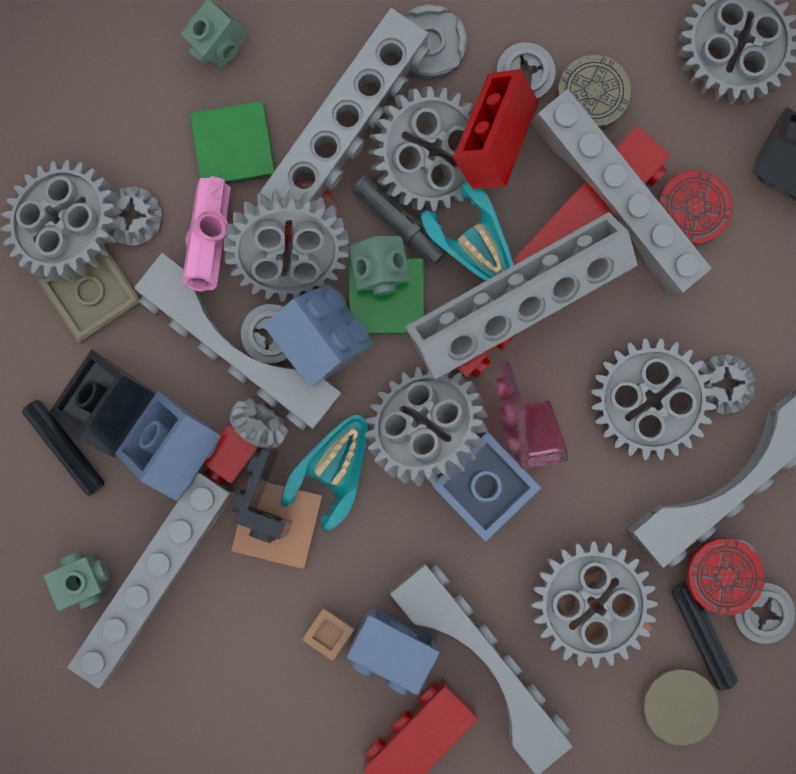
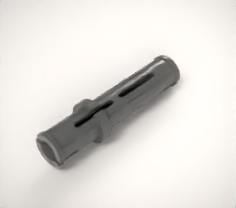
M365 174L358 180L352 192L391 226L399 236H402L405 246L410 245L432 267L446 255L447 252L429 237L422 220H416L393 197L388 196L387 191L378 185L369 174Z

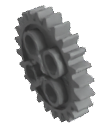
M698 0L699 5L693 4L687 12L690 17H685L681 23V27L686 31L681 32L677 38L678 42L686 44L680 49L678 56L689 57L682 70L688 71L693 69L695 71L690 80L691 84L702 80L704 82L701 89L702 94L713 88L715 89L714 100L718 101L725 93L728 94L729 104H733L739 95H741L744 104H748L753 99L754 94L759 100H762L768 94V90L775 92L781 86L780 81L784 82L791 76L789 69L796 65V57L793 56V54H796V42L792 41L796 38V29L790 28V25L796 19V15L785 16L783 13L789 5L788 2L777 6L774 3L775 0ZM722 14L731 16L735 25L724 22ZM747 14H751L750 25L740 42L742 49L735 56L731 73L726 71V67L737 47L738 39L736 37L745 26ZM756 27L765 29L769 38L760 36ZM712 47L719 50L722 59L712 57L708 48ZM743 61L753 63L756 67V73L748 71L744 67Z
M426 86L422 88L421 95L417 88L409 89L408 100L403 95L394 97L397 109L390 105L383 107L384 112L388 116L387 120L375 119L374 122L382 130L380 134H370L372 140L379 142L378 148L368 151L371 155L379 156V161L373 164L371 169L383 171L384 174L378 179L377 183L381 185L391 184L387 191L388 196L395 197L401 193L399 204L407 206L412 200V209L421 210L425 204L428 211H436L438 203L442 208H450V197L454 201H464L461 194V184L467 179L456 164L453 167L442 157L429 156V151L426 148L402 138V133L406 132L414 140L420 143H430L429 147L432 150L453 159L457 147L453 151L448 145L449 135L454 131L458 136L459 145L470 118L468 113L473 105L471 102L459 105L461 94L452 93L447 98V88H438L434 94L432 86ZM421 113L426 116L428 122L427 129L422 134L416 127L417 117ZM404 148H407L411 153V161L404 168L399 162V155ZM438 165L442 171V178L435 185L431 179V173L434 167Z
M65 160L62 167L55 161H51L49 172L43 167L38 166V177L34 179L28 174L25 175V180L28 184L25 188L18 185L14 186L19 196L17 199L7 198L6 201L13 206L12 211L2 213V216L8 219L10 224L3 226L1 231L10 236L3 243L12 249L9 256L20 262L19 266L41 279L45 276L52 281H57L58 277L61 276L69 281L72 277V270L84 276V265L86 263L96 268L98 264L95 256L97 254L106 257L109 255L103 246L105 243H116L117 240L109 233L110 230H116L121 227L120 224L112 219V217L121 214V210L113 204L119 198L110 190L112 185L102 178L103 176L95 169H89L82 162H79L76 166L71 161ZM88 218V221L86 222V224H85L84 226H82V224H83V222L85 221V219ZM59 242L57 248L53 250L55 245Z
M289 189L286 198H281L278 191L273 190L272 200L267 201L264 196L258 194L257 206L244 202V214L239 212L233 213V224H227L226 237H224L225 263L230 264L231 276L239 275L240 286L251 283L252 294H256L263 289L265 290V299L268 300L273 293H279L280 301L284 302L287 294L292 293L295 298L300 296L302 291L308 293L313 291L315 286L320 288L326 286V278L337 281V269H345L346 267L344 258L349 256V240L347 230L344 228L343 218L336 217L334 206L325 209L322 197L311 203L310 195L307 191L300 199H297L293 189ZM287 220H292L290 227L291 240L288 247V271L283 273L282 254L285 249V223Z
M642 338L641 349L636 350L634 345L628 342V354L624 356L617 350L613 351L617 362L612 364L603 361L604 367L609 371L608 374L595 375V378L603 383L602 388L591 389L592 394L601 397V401L591 405L592 409L603 411V414L595 422L596 424L608 423L609 426L603 432V436L606 438L616 434L617 438L614 442V447L617 449L626 442L628 444L627 453L629 456H632L637 448L641 449L644 460L648 459L651 450H655L659 459L663 460L665 449L670 448L675 456H679L678 444L683 443L686 447L693 448L689 437L692 434L701 438L704 437L703 432L698 428L699 424H712V421L704 415L705 410L716 409V405L706 401V397L715 394L716 389L704 387V383L709 381L712 375L710 373H698L704 364L703 360L693 363L689 362L693 353L691 349L684 351L681 355L677 354L679 349L678 342L674 341L668 350L664 349L663 338H658L655 348H650L647 338ZM653 362H661L666 367V376L658 383L650 382L646 377V369ZM675 377H680L681 381L679 384L659 396L658 399L661 404L655 408L649 404L631 420L625 419L626 414L646 402V391L651 390L653 393H658ZM624 385L632 386L636 390V399L630 405H621L615 400L616 391ZM678 392H685L690 398L689 407L682 412H675L670 408V399ZM648 415L656 416L660 423L659 429L651 435L643 434L639 430L640 420Z
M416 367L415 377L410 379L403 372L401 384L398 385L393 381H389L392 391L389 394L379 392L378 395L383 400L382 404H372L370 406L376 413V417L366 419V423L373 429L365 433V437L372 443L368 450L376 457L374 461L382 469L385 468L384 471L390 477L394 478L397 476L403 484H406L411 478L418 487H421L424 478L427 477L432 485H436L438 474L441 473L448 480H451L450 469L455 466L463 472L465 468L461 460L464 457L471 460L476 459V456L470 449L472 446H483L484 443L477 434L488 431L487 426L481 421L488 417V413L481 406L484 400L477 392L471 381L467 382L460 372L453 375L450 371L435 380L429 370L427 375H425L419 367ZM429 397L424 404L419 405L421 400ZM408 409L428 426L434 425L439 433L451 438V441L445 442L423 424L418 425L410 415L403 413L402 410ZM457 415L453 422L446 424L451 416ZM405 427L401 434L396 435L400 428ZM434 445L429 453L423 454L428 446Z
M589 540L587 551H584L581 545L575 542L573 543L574 554L570 555L561 548L559 553L562 560L559 563L551 558L547 559L549 566L552 568L550 573L538 571V575L545 582L543 585H532V589L541 595L540 599L530 601L532 607L541 609V612L533 616L532 619L535 623L546 624L538 633L541 638L553 636L548 644L552 651L563 646L561 657L564 660L569 659L575 653V662L578 666L584 664L586 657H589L594 668H598L600 657H604L610 666H614V654L618 653L627 660L629 657L626 647L631 645L633 648L640 650L641 646L636 637L638 635L650 637L651 634L643 625L644 622H656V618L648 614L647 609L658 606V602L646 596L655 590V586L642 583L648 577V571L644 569L634 571L639 563L637 558L632 557L624 562L627 550L620 547L612 555V544L605 542L601 550L598 551L596 542ZM598 566L602 573L601 580L596 585H586L584 581L585 572L590 567ZM613 578H617L618 583L604 593L610 585V581ZM566 594L573 595L575 597L574 608L568 613L559 612L557 602L560 597ZM619 594H627L629 605L626 610L619 613L614 612L612 608L614 598ZM590 596L598 599L597 602L600 607L596 611L589 608L587 599ZM584 614L577 622V626L570 629L569 624ZM592 622H601L603 630L600 637L594 640L586 639L585 630L587 626Z

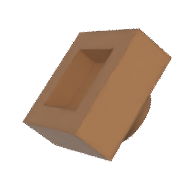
M324 606L303 636L302 641L331 661H334L355 630V627Z

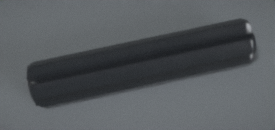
M34 400L24 407L22 414L83 492L88 496L97 493L105 485L104 481L45 405L39 400Z
M686 582L675 586L671 590V594L716 688L720 691L733 688L738 679L704 608L692 598Z

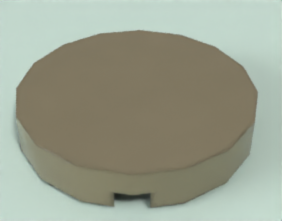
M682 667L669 668L667 671L652 677L643 691L641 708L645 721L652 732L668 744L686 746L698 743L711 733L718 721L720 706L717 693L705 677L692 669Z

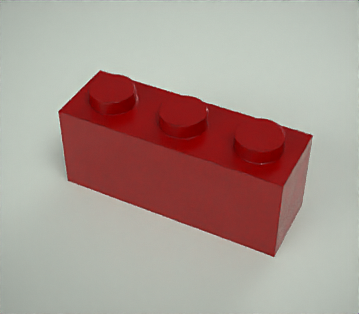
M522 69L488 73L453 157L472 189L506 187L538 105V100Z
M444 679L438 685L434 682L430 683L418 696L417 699L420 703L410 713L404 710L391 724L393 731L384 740L378 737L366 749L364 755L367 758L364 760L363 771L366 774H426L478 720L476 711Z

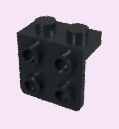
M263 447L261 453L254 452L249 462L246 474L252 476L247 489H240L232 512L238 513L234 523L251 529L249 536L271 543L276 538L281 539L287 536L292 521L257 508L278 453L276 450Z

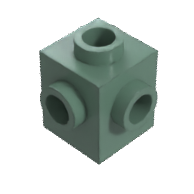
M211 0L205 1L198 12L191 17L188 25L181 33L192 45L188 51L196 59L205 65L210 60L221 68L234 58L238 48L250 34L231 14Z
M374 236L349 246L357 291L373 290L374 296L387 295L396 292V285L410 281L402 236Z
M81 551L59 560L61 568L43 575L58 611L78 603L80 610L101 601L100 592L111 588L108 580L111 579L109 569L103 559L98 560L96 553L86 557L83 556Z

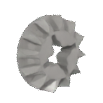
M530 42L518 43L505 50L498 61L496 72L520 69L522 60L523 65H526L528 70L534 69L536 71L530 78V86L536 98L546 95L554 82L556 73L551 55L543 47Z
M135 185L128 188L119 187L118 191L114 193L119 199L113 204L122 213L128 212L133 203L135 211L146 216V218L133 219L132 225L127 226L128 223L125 218L120 215L112 217L121 227L116 230H110L109 234L117 242L124 245L136 246L143 244L153 238L160 228L162 221L160 205L149 191Z
M276 304L261 305L253 309L243 321L241 327L243 347L257 361L272 364L281 363L287 359L274 340L272 345L269 346V350H267V339L256 332V330H266L263 325L278 313L283 306Z
M725 354L714 356L704 362L698 371L699 374L710 373L712 375V378L704 383V387L716 389L715 394L706 397V401L716 405V409L711 410L719 414L735 413L745 409L749 401L755 397L754 387L757 380L753 377L751 366L742 361L740 357ZM724 373L727 374L729 380L740 382V385L730 388L729 395H726L723 388L712 387V384L723 380Z
M248 398L245 402L237 401L230 411L229 419L232 427L247 442L269 449L276 448L283 443L288 432L284 426L285 420L282 417L276 416L275 409L265 407L264 402L256 404L252 399Z
M765 583L760 598L751 607H763L765 602H767V609L776 615L777 618H763L760 623L758 622L759 616L750 609L734 615L733 618L740 629L739 631L748 639L761 644H770L783 639L790 632L795 621V607L791 597L785 590L777 585Z

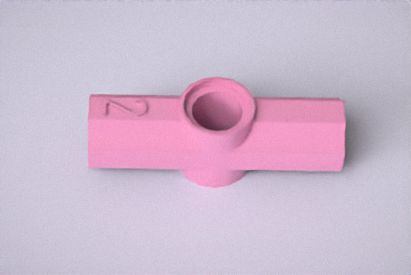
M214 176L200 178L197 182L191 225L185 237L187 251L182 283L186 284L188 289L200 292L214 290L217 286L223 240L226 237V226L228 224L226 218L231 187L225 183L224 179ZM202 231L208 232L212 237L205 235Z

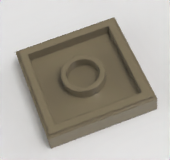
M105 245L103 247L109 255L106 257L97 254L95 258L98 267L96 268L86 263L84 265V276L72 270V277L69 281L61 276L58 277L57 281H52L45 276L38 280V283L79 343L85 342L141 304L139 302L141 298Z

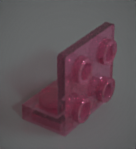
M501 363L502 377L496 378L499 399L500 401L505 400L504 407L499 408L503 430L510 429L507 432V441L511 455L518 454L522 469L568 461L567 447L550 400L523 405L510 363Z

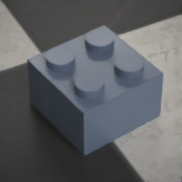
M330 284L293 298L263 325L309 388L345 369L375 344L369 337L366 326L353 316L346 306L344 297L337 290L333 289Z
M157 391L115 452V455L141 482L178 501L183 492L191 487L195 474L204 461L214 453L221 435L195 413Z
M484 432L480 436L484 443L483 446H472L470 449L476 456V459L471 460L464 457L461 460L465 468L463 472L454 466L450 469L451 480H448L441 473L438 476L437 484L432 485L485 542L541 489L535 480L489 432Z
M370 604L349 645L347 658L353 661L351 667L358 672L370 677L373 673H376L386 678V685L394 691L403 695H407L408 691L418 695L440 651L436 638Z

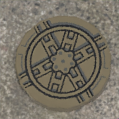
M599 54L582 56L571 62L562 73L556 91L558 97L569 89L600 129H604L619 120L628 108L632 94L630 78L623 66L612 58Z

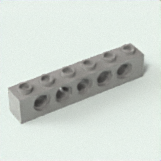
M390 8L264 185L260 194L269 201L272 200L273 190H277L281 198H286L289 189H293L297 199H300L307 191L310 195V202L314 203L323 195L327 188L333 190L344 174L341 168L349 157L354 160L364 147L366 142L362 139L370 127L373 129L378 127L374 122L375 119H384L386 113L383 107L386 106L391 97L402 94L409 81L406 76L413 66L418 69L426 60L430 49L427 48L429 33L393 8ZM387 54H396L401 58V61L391 66L383 63L381 59ZM369 83L375 84L380 88L379 92L373 96L363 95L360 89ZM350 113L358 117L357 123L351 127H344L338 123L340 117L344 114ZM323 144H332L337 148L335 154L329 158L320 157L317 155V150ZM302 174H311L315 177V182L311 187L301 189L295 186L296 179Z
M608 212L405 326L420 358L435 380L638 266L629 231Z

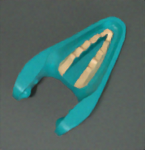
M466 180L461 184V194L463 197L469 198L471 204L475 205L480 212L481 218L479 223L457 239H450L442 231V225H438L437 215L434 212L425 210L421 213V219L427 234L437 245L473 273L487 281L514 265L490 199L482 189H472Z
M353 415L334 428L290 474L280 504L287 507L289 504L294 503L296 500L295 494L300 489L304 477H312L327 485L335 496L327 514L321 518V528L329 531L340 524L350 512L358 488L360 469L367 442L365 433L368 432L366 419L360 415Z

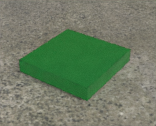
M263 101L190 113L200 178L214 176L224 179L226 184L272 176L275 167Z
M407 258L410 281L396 285V292L381 296H374L373 290L357 291L352 260L349 259V310L357 320L366 326L369 334H409L405 326L424 316L423 258Z

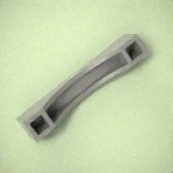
M569 89L564 91L533 118L531 124L553 152L580 174L606 203L619 222L629 231L630 238L639 251L646 267L669 295L685 292L712 269Z
M161 253L134 287L136 291L143 295L139 302L156 315L162 310L172 319L168 325L185 338L190 333L201 341L198 348L211 359L216 361L221 356L231 365L227 371L239 381L245 384L250 379L258 385L260 389L256 394L271 406L275 407L279 402L290 411L286 417L299 428L304 430L309 425L312 429H316L343 394L326 380L309 388L296 369L270 366L250 358L235 348L221 334L210 318L201 292L188 289V286L182 283L184 269Z
M796 387L767 411L764 429L755 451L746 465L731 481L715 492L692 502L669 506H653L626 529L655 565L664 568L666 565L673 567L686 557L687 552L685 549L695 541L701 543L709 538L716 531L714 525L723 517L728 519L740 512L745 506L742 501L753 492L759 494L766 490L774 482L771 477L781 468L787 470L796 464Z
M205 471L196 473L191 487L184 491L67 668L98 689L102 688L112 679L165 592L205 535L215 524L236 491L225 484L222 485L216 482Z
M424 561L392 587L390 595L415 625L433 628L456 638L472 649L489 667L504 694L511 744L535 774H541L573 747L566 736L571 730L557 713L553 716L547 713L542 706L547 700L533 683L526 687L518 677L522 669L511 655L507 653L504 657L501 656L493 646L498 640L484 623L480 627L475 624L470 617L474 610L464 597L459 594L454 598L446 588L450 580L438 565L435 564L430 568Z

